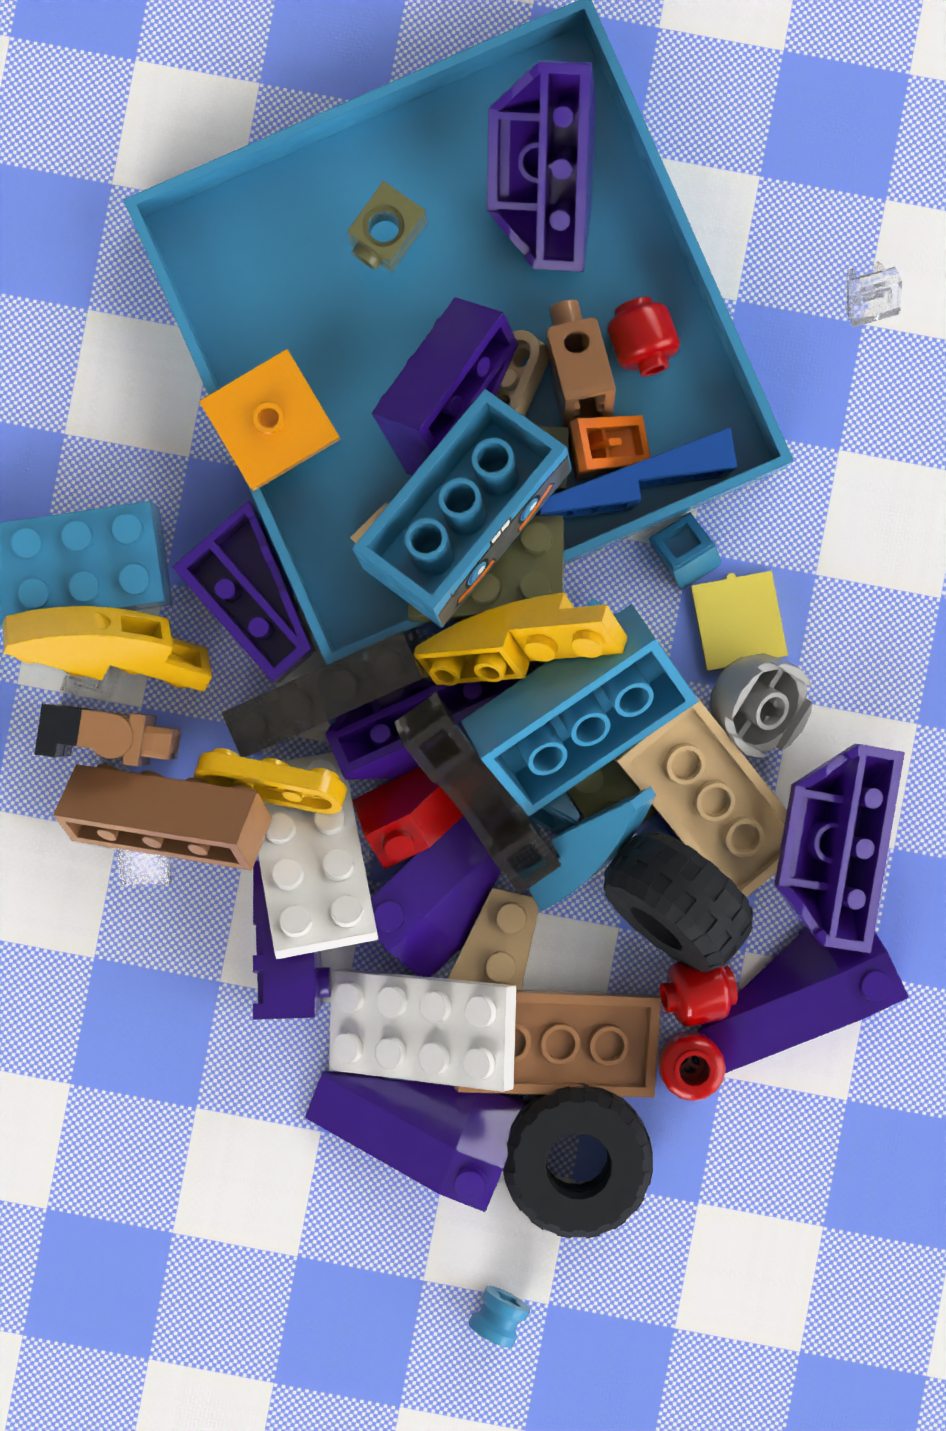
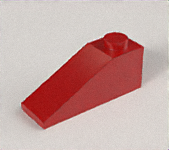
M469 742L353 799L352 802L364 836L385 870L430 848L487 794L499 780L480 759L472 742Z

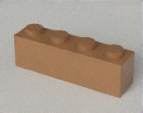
M76 764L53 814L71 841L250 871L253 869L272 820L260 795L250 787L239 784L232 785L231 787L211 785L198 778H187L186 780L165 778L152 771H143L141 774L125 772L106 764H99L97 767Z

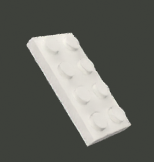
M333 752L283 761L290 767L305 770L313 768L331 770L345 784L347 792L342 809L336 814H320L263 802L272 820L258 856L276 959L378 940L348 780H345Z
M350 969L332 970L329 1070L500 1092L512 1090L514 1086L516 985Z

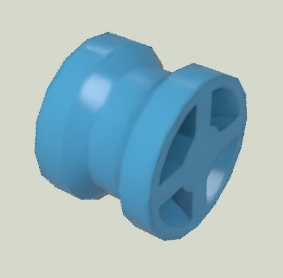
M486 1286L482 1294L483 1305L479 1312L472 1314L468 1325L486 1340L502 1347L511 1348L517 1339L515 1330L519 1322L527 1319L530 1308L513 1294L494 1286Z

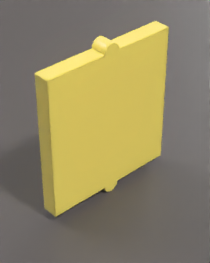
M772 570L736 577L734 573H729L724 580L690 586L706 671L726 668L740 657L764 653L777 658L788 656Z

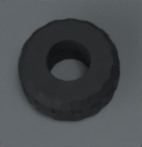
M648 831L637 836L634 835L618 852L604 872L603 891H605L606 898L620 916L654 946L664 951L676 961L684 963L693 969L708 972L725 966L743 945L753 928V909L750 907L746 896L737 888V885L710 860L708 861L696 850L670 835L662 834L659 831Z
M581 1083L578 1085H585L584 1088H570L568 1086L556 1089V1092L549 1095L537 1094L526 1101V1104L518 1112L511 1126L512 1131L508 1142H506L508 1157L503 1169L506 1186L520 1212L522 1211L533 1224L542 1230L545 1229L555 1233L557 1236L566 1238L596 1237L609 1230H615L624 1224L644 1201V1196L648 1186L651 1184L653 1173V1151L650 1137L637 1112L623 1098L599 1087ZM575 1133L588 1134L600 1140L607 1149V1162L601 1173L591 1181L581 1184L566 1183L556 1178L546 1164L547 1156L552 1146L561 1138Z

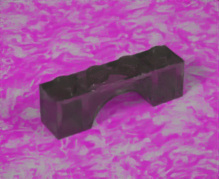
M416 630L398 632L221 712L240 757L246 758L264 752L336 717L430 678L413 655L416 646L421 644Z
M437 693L431 695L394 722L404 747L432 783L438 784L458 807L485 846L492 860L519 894H522L561 866L548 838L532 817L525 813L483 763L467 732Z

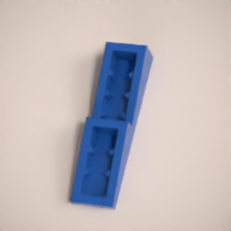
M731 427L551 495L534 516L563 515V519L628 511L633 510L641 501L640 489L726 478L737 468Z

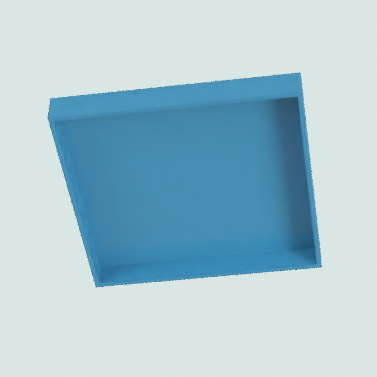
M577 0L123 199L208 395L288 349L341 439L257 490L252 491L249 487L328 667L341 664L434 623L410 622L408 602L362 568L352 549L356 543L350 537L385 502L389 504L412 477V475L406 473L373 417L372 411L454 297L502 311L512 332L518 330L528 331L541 340L545 346L546 329L553 326L549 308L553 304L564 300H577L582 319L593 317L598 320L616 387L612 417L643 415L651 457L731 427L737 468L726 478L640 489L641 501L633 510L564 519V566L780 472L794 462L592 0ZM539 60L592 62L596 101L592 208L584 272L533 269L524 258L525 255L512 243L487 212L488 108ZM382 181H385L426 210L427 224L392 273L381 265L377 270H373L358 260L351 253L354 246L350 244L347 233ZM382 221L372 228L370 235L379 242H388L396 237L399 228L392 222ZM639 297H650L653 302H660L668 307L680 339L678 352L668 360L669 368L649 377H642L639 371H627L618 365L607 334L608 323L615 316L614 310L621 304ZM529 356L523 361L522 367L527 364ZM547 364L525 417L537 426L563 427L549 365ZM568 444V454L572 470L567 475L566 490L606 475L575 480Z

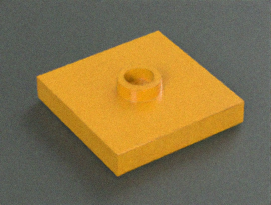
M288 349L199 401L252 491L257 490L341 440Z

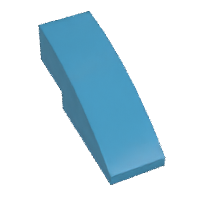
M651 786L576 822L551 839L558 854L542 861L522 876L541 912L565 899L605 868L628 843L643 822L656 796Z

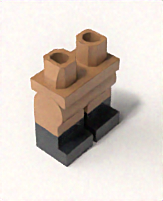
M42 704L34 755L54 758L71 756L72 746L91 748L96 754L107 759L123 758L122 764L150 765V758L177 759L181 729L155 726L157 718L155 715L130 713V715L60 704Z

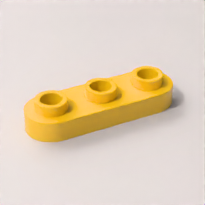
M215 748L212 752L202 753L194 772V778L204 780L211 785L231 787L236 784L244 785L257 791L263 802L320 814H336L340 812L347 792L345 784L331 770L325 768L305 770L290 767L285 762L275 758H264L260 761L240 757L234 751L224 748Z

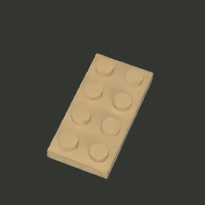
M700 700L614 759L640 791L650 786L652 787L656 796L651 805L681 842L690 846L716 865L721 872L737 885V888L746 898L777 872L787 809L737 746L731 742L730 737Z

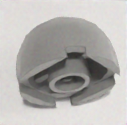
M762 653L740 657L729 664L718 676L711 691V714L730 737L731 742L742 753L757 758L768 757L763 752L770 751L775 747L784 750L803 731L812 710V702L806 699V685L811 687L810 679L799 667L789 661Z

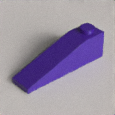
M500 782L485 794L430 848L411 857L371 896L378 941L417 976L431 977L462 947L528 821V818L519 814L517 811L519 804Z
M805 926L788 946L778 955L776 954L765 964L766 967L745 987L738 990L737 1004L731 1005L730 1013L726 1018L702 1024L697 1029L698 1032L712 1039L723 1054L726 1066L725 1073L865 1019L909 998L888 951L877 933L874 931L871 953L822 946Z
M323 1071L305 1118L437 1194L486 1212L508 1157L506 1142H508L512 1131L511 1126L518 1112L526 1104V1101L505 1093L457 1092L452 1085L420 1081L387 1080L380 1076Z

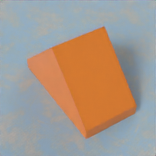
M643 415L577 418L571 420L568 424V444L575 480L612 473L651 458Z

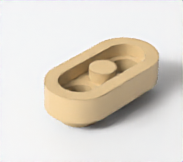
M518 330L514 331L513 334L519 345L496 397L506 404L510 402L509 406L525 417L547 367L549 355L547 347L541 340L528 331ZM529 356L527 364L522 367L523 361Z

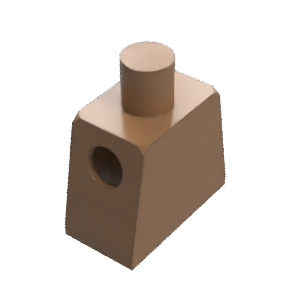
M564 300L553 304L549 308L553 326L546 329V347L549 355L548 365L562 426L568 427L569 422L577 418L612 417L616 387L598 320L593 317L582 319L577 300Z

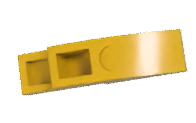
M563 592L511 602L462 620L417 645L413 655L436 685L452 686L457 683L499 682L501 680L526 678L530 661L548 662L554 659L595 658L602 655L623 654L628 636L607 604L574 607Z
M67 606L36 609L8 615L2 624L4 654L14 656L25 663L36 662L58 668L72 676H86L102 681L109 665L118 667L128 674H142L164 680L177 688L188 687L205 692L212 678L207 647L172 638L169 618L120 608Z

